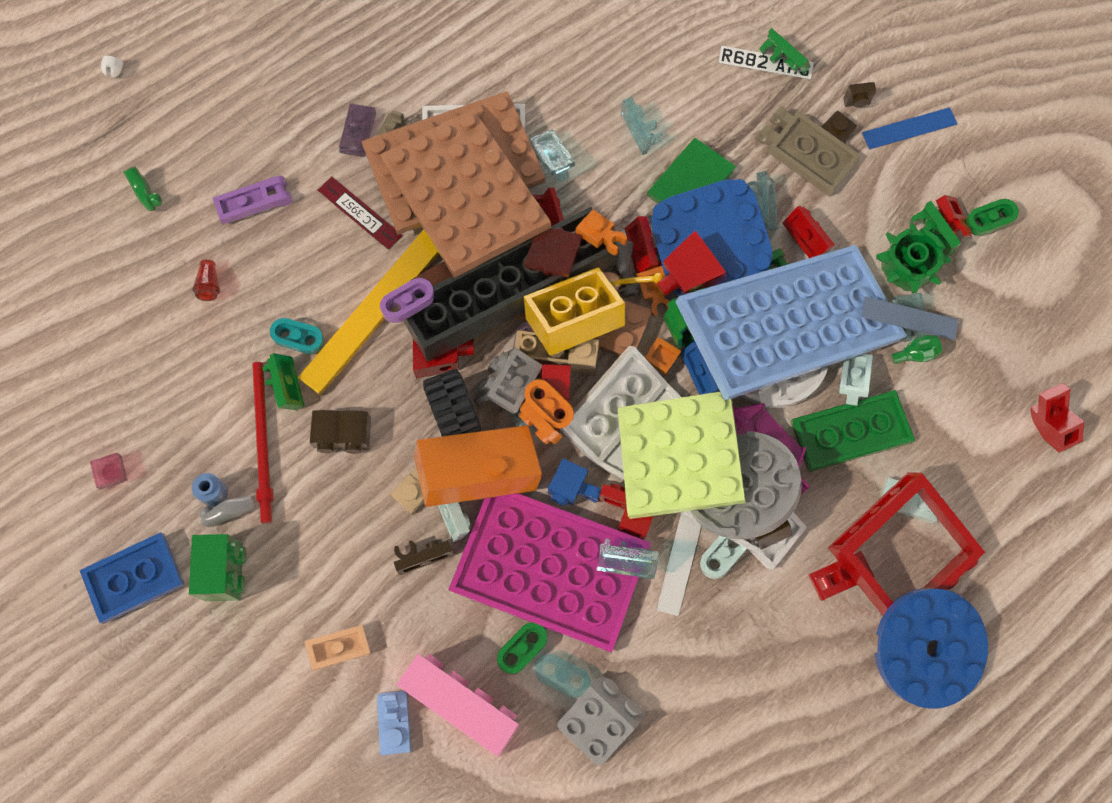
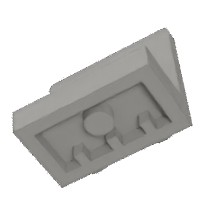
M517 348L507 352L503 351L499 357L495 356L487 368L490 373L486 380L482 379L474 391L477 394L474 402L480 404L491 400L510 413H517L525 398L526 386L536 379L542 364Z

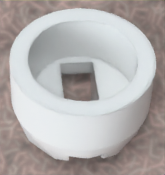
M103 56L101 61L102 73L107 77L111 74L112 78L119 76L122 72L123 62L113 56Z

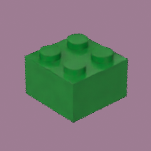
M229 534L192 535L189 595L205 602L241 601V593L245 591V577L242 575V564L246 563L247 558L246 548L243 547V543Z

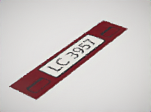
M332 176L317 190L388 250L403 236L402 234L397 235L396 230Z

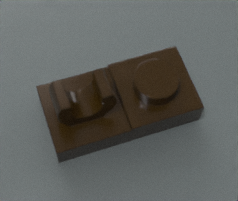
M442 539L434 540L426 544V549L420 550L421 552L417 553V546L411 540L409 541L411 550L408 554H402L398 545L394 547L395 555L400 560L393 563L396 572L399 575H403L452 557L454 554L449 541L443 542Z

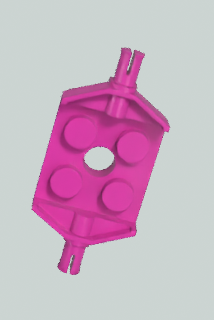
M764 403L740 409L733 405L737 435L747 434L746 431L763 433L779 440L791 451L800 468L806 447L801 448L764 409ZM801 477V494H803L811 486Z

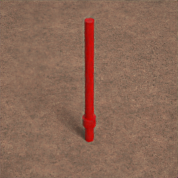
M253 362L259 489L256 490V501L260 503L261 524L272 523L271 502L274 501L273 488H270L263 362Z

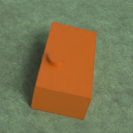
M528 425L420 439L416 442L414 460L425 507L536 491L542 476Z

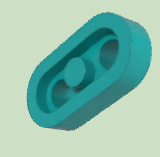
M280 318L274 321L270 327L271 338L281 347L305 354H315L324 346L325 340L322 332L313 325L288 318ZM289 331V336L281 337L283 332ZM309 339H315L312 345H307Z

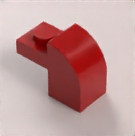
M1064 383L1040 393L1038 404L1030 408L1033 423L1042 438L1058 453L1083 442L1084 421L1069 409L1071 389Z
M611 483L610 486L603 484L599 501L625 510L618 531L645 540L653 516L630 519L627 513L625 488Z

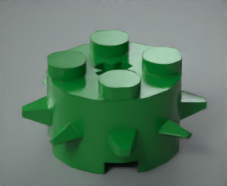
M910 224L909 229L900 232L897 236L889 232L885 234L891 245L887 251L877 254L876 259L881 261V269L887 276V282H892L902 290L911 291L912 293H917L919 288L925 286L930 281L938 285L942 283L937 272L942 265L950 263L951 258L943 254L942 249L944 246L940 241L939 235H935L926 229L919 231L915 224Z

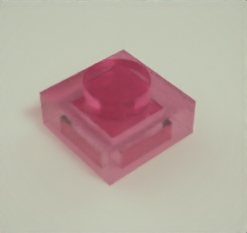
M114 453L90 461L96 488L101 490L128 481L121 454Z

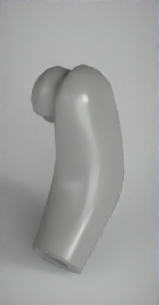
M250 496L225 500L214 508L211 506L204 507L199 512L200 522L204 527L219 525L235 516L253 510V501Z

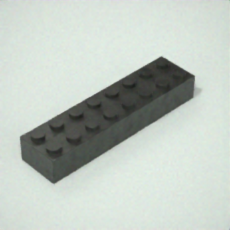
M589 207L551 226L550 229L455 278L452 276L432 286L434 291L433 302L426 308L403 320L426 361L429 362L524 313V296L599 267L603 272L618 264L619 246L616 242H613V244L618 247V254L613 255L607 251L605 244L602 243L596 248L576 234V227L593 208ZM418 294L416 298H422L424 294Z

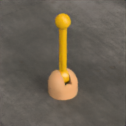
M603 272L616 291L619 289L620 284L652 281L657 283L664 278L661 273H656L654 276L620 279L615 273Z

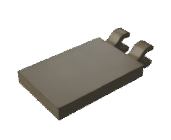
M780 105L773 112L770 122L776 126L784 127L781 133L778 134L769 125L764 124L755 138L761 144L770 145L767 150L769 154L829 197L861 156L801 112L797 111L793 116Z

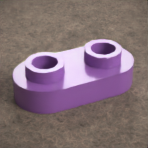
M416 278L385 295L380 302L383 317L389 322L398 323L429 306L434 299L432 284L426 279ZM418 294H424V297L416 298ZM394 308H400L398 312H391Z

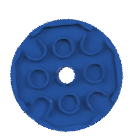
M937 588L912 590L894 601L884 613L876 632V635H879L877 653H875L877 668L887 687L902 700L922 708H945L964 699L982 678L988 657L986 629L976 609L960 595ZM932 640L937 641L936 655H929L927 652V645Z

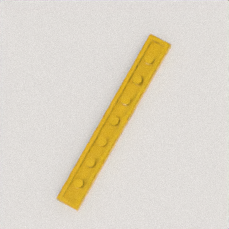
M424 229L299 375L298 379L321 396L385 320L380 309L382 298L416 276L424 273L438 257L439 252Z

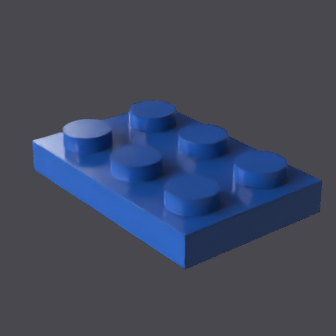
M162 532L79 570L98 621L102 624L185 585L166 536Z

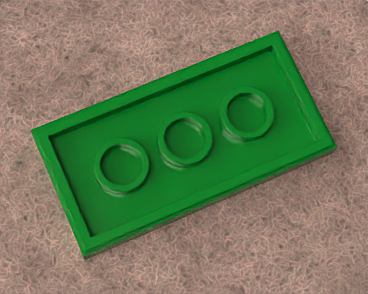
M896 390L858 400L857 406L843 404L793 418L790 421L799 446L801 448L806 447L803 458L809 473L912 444L916 441Z

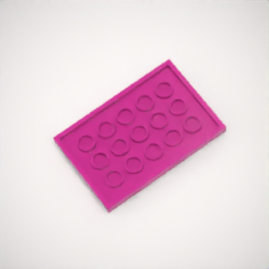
M518 493L485 498L448 590L612 653L651 543Z

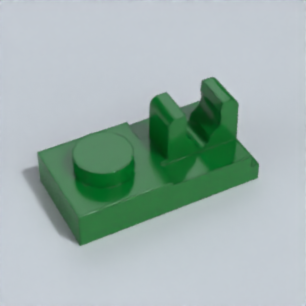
M771 28L768 31V39L760 47L761 53L764 55L768 50L774 49V54L769 58L772 63H776L784 55L786 58L784 63L792 71L796 72L799 70L805 74L811 67L808 59Z
M932 201L927 202L921 212L912 216L909 223H923L924 228H921L919 231L926 229L935 235H939L940 241L944 246L942 249L943 254L950 256L957 251L961 242Z
M272 353L269 355L270 358L267 359L268 364L263 366V371L271 373V379L267 380L266 384L273 386L277 407L296 411L305 407L293 357Z

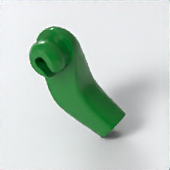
M136 166L123 171L136 197L147 210L154 211L156 207L162 205L160 195L151 192L149 184Z

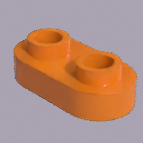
M537 379L526 386L524 395L527 403L552 427L565 428L572 422L574 417L572 405L550 383ZM537 388H541L545 392V396L542 399H538L534 395ZM557 408H562L565 411L564 418L558 419L555 416L554 412Z
M526 399L519 407L521 413L518 416L528 426L534 424L538 429L535 434L546 445L550 441L555 445L563 435L542 418L527 403Z

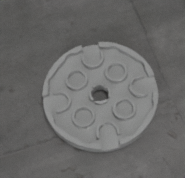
M746 431L747 434L737 435L742 478L750 482L749 488H744L746 503L690 511L697 522L708 531L730 539L755 538L775 530L794 512L802 489L799 466L791 451L779 440L769 435Z

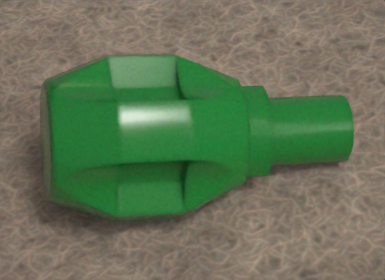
M925 335L914 339L902 351L891 354V358L894 364L906 360L908 362H926L939 356L943 352V348L937 335Z

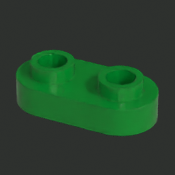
M999 199L973 209L967 216L965 224L971 229L972 234L983 236L1010 226L1018 217L1019 209L1013 201ZM999 213H1002L1005 218L1001 217ZM975 221L980 222L982 226L977 225Z
M534 622L523 625L499 650L497 663L503 672L507 674L521 672L545 647L547 633L544 627ZM530 633L538 635V641L534 644L527 641V636ZM510 654H515L518 657V661L514 665H509L506 661Z

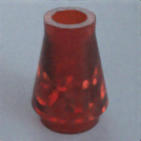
M202 260L199 262V269L192 288L195 297L201 301H213L220 293L216 263L212 260Z

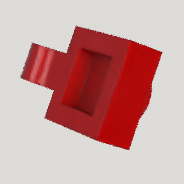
M944 195L937 199L938 211L947 224H950L954 234L957 236L958 231L961 230L964 236H971V229L965 224L966 217L957 198Z

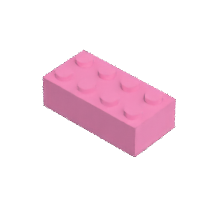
M427 653L425 658L417 654L396 685L497 757L500 756L520 726L516 722L518 715L503 705L498 710L491 705L494 700L492 697L479 688L475 692L468 689L466 686L469 684V681L453 670L448 675L442 670L445 664Z

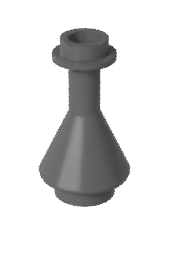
M627 241L624 246L620 242H616L619 246L618 264L614 266L619 271L621 279L632 278L629 268L634 244L631 241ZM634 283L623 284L624 288L619 290V293L623 294L624 298H629L639 294L638 289L640 285H634Z

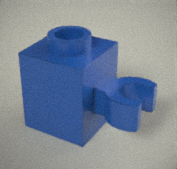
M562 458L548 487V494L552 496L551 500L557 504L566 506L568 503L574 506L578 495L596 503L601 489L585 483L588 476L587 469Z

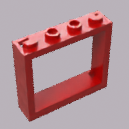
M907 472L828 547L830 552L882 616L893 601L854 552L916 493L962 549L923 588L952 589L958 584L959 578L966 571L974 568L979 562L978 559L985 553L922 472Z

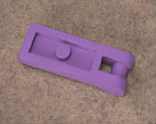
M275 176L213 197L219 219L223 225L276 206H287L293 200L290 192L286 191L287 183L284 176ZM269 191H276V194L269 196Z

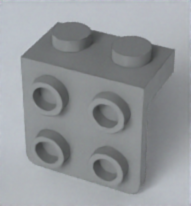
M601 674L560 719L557 726L593 763L600 766L635 730L645 714L634 700L628 699L619 690L613 680Z

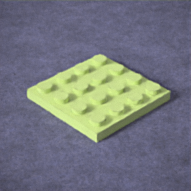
M721 392L618 408L627 513L630 519L746 503L732 399L725 401Z

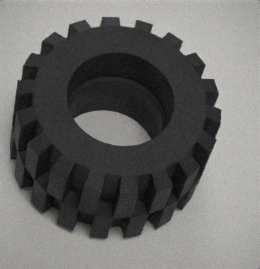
M452 369L423 380V389L442 437L481 432V425L462 375L457 369Z

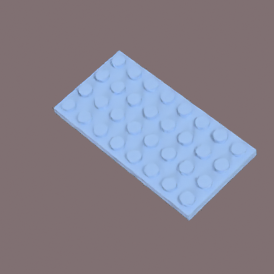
M857 245L679 296L675 301L725 401L899 342L907 336L902 327L861 317L865 296L888 301Z

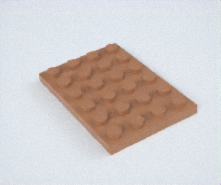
M508 91L361 141L397 235L419 228L422 225L381 161L380 154L471 109L475 110L527 188L545 183L544 173Z
M474 109L380 154L381 161L454 278L551 228V221Z

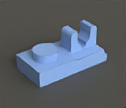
M401 691L377 694L380 756L412 752L408 693Z

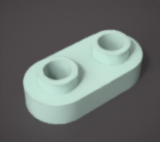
M719 536L702 555L700 561L702 573L711 579L723 577L744 554L746 548L739 544L736 548H730L727 543L730 539ZM715 560L719 563L720 567L712 569L709 566V562Z

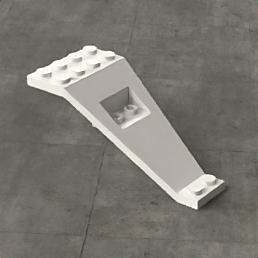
M628 346L573 409L574 417L572 422L567 427L560 428V430L594 465L624 481L618 408L682 397L634 346ZM743 479L744 488H749L750 482ZM690 511L681 512L696 520ZM793 512L787 519L791 525L792 536L765 549L760 550L757 542L751 544L749 539L730 540L748 549L767 569L774 570L807 527Z

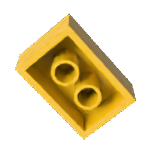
M599 267L524 296L526 320L550 356L625 326V302Z

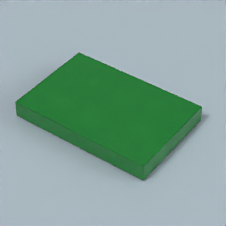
M694 138L648 190L647 196L660 204L661 201L671 196L727 180L735 171L736 166L697 138Z

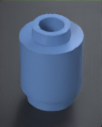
M204 473L193 481L192 493L195 498L205 505L215 507L226 500L228 488L215 475Z

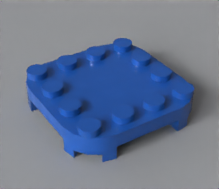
M722 180L671 196L653 208L651 218L652 231L665 276L669 275V273L665 269L663 261L694 231L699 234L726 271L727 280L719 284L770 270L772 264L771 243L757 198L744 180ZM679 288L673 291L678 296L684 295Z

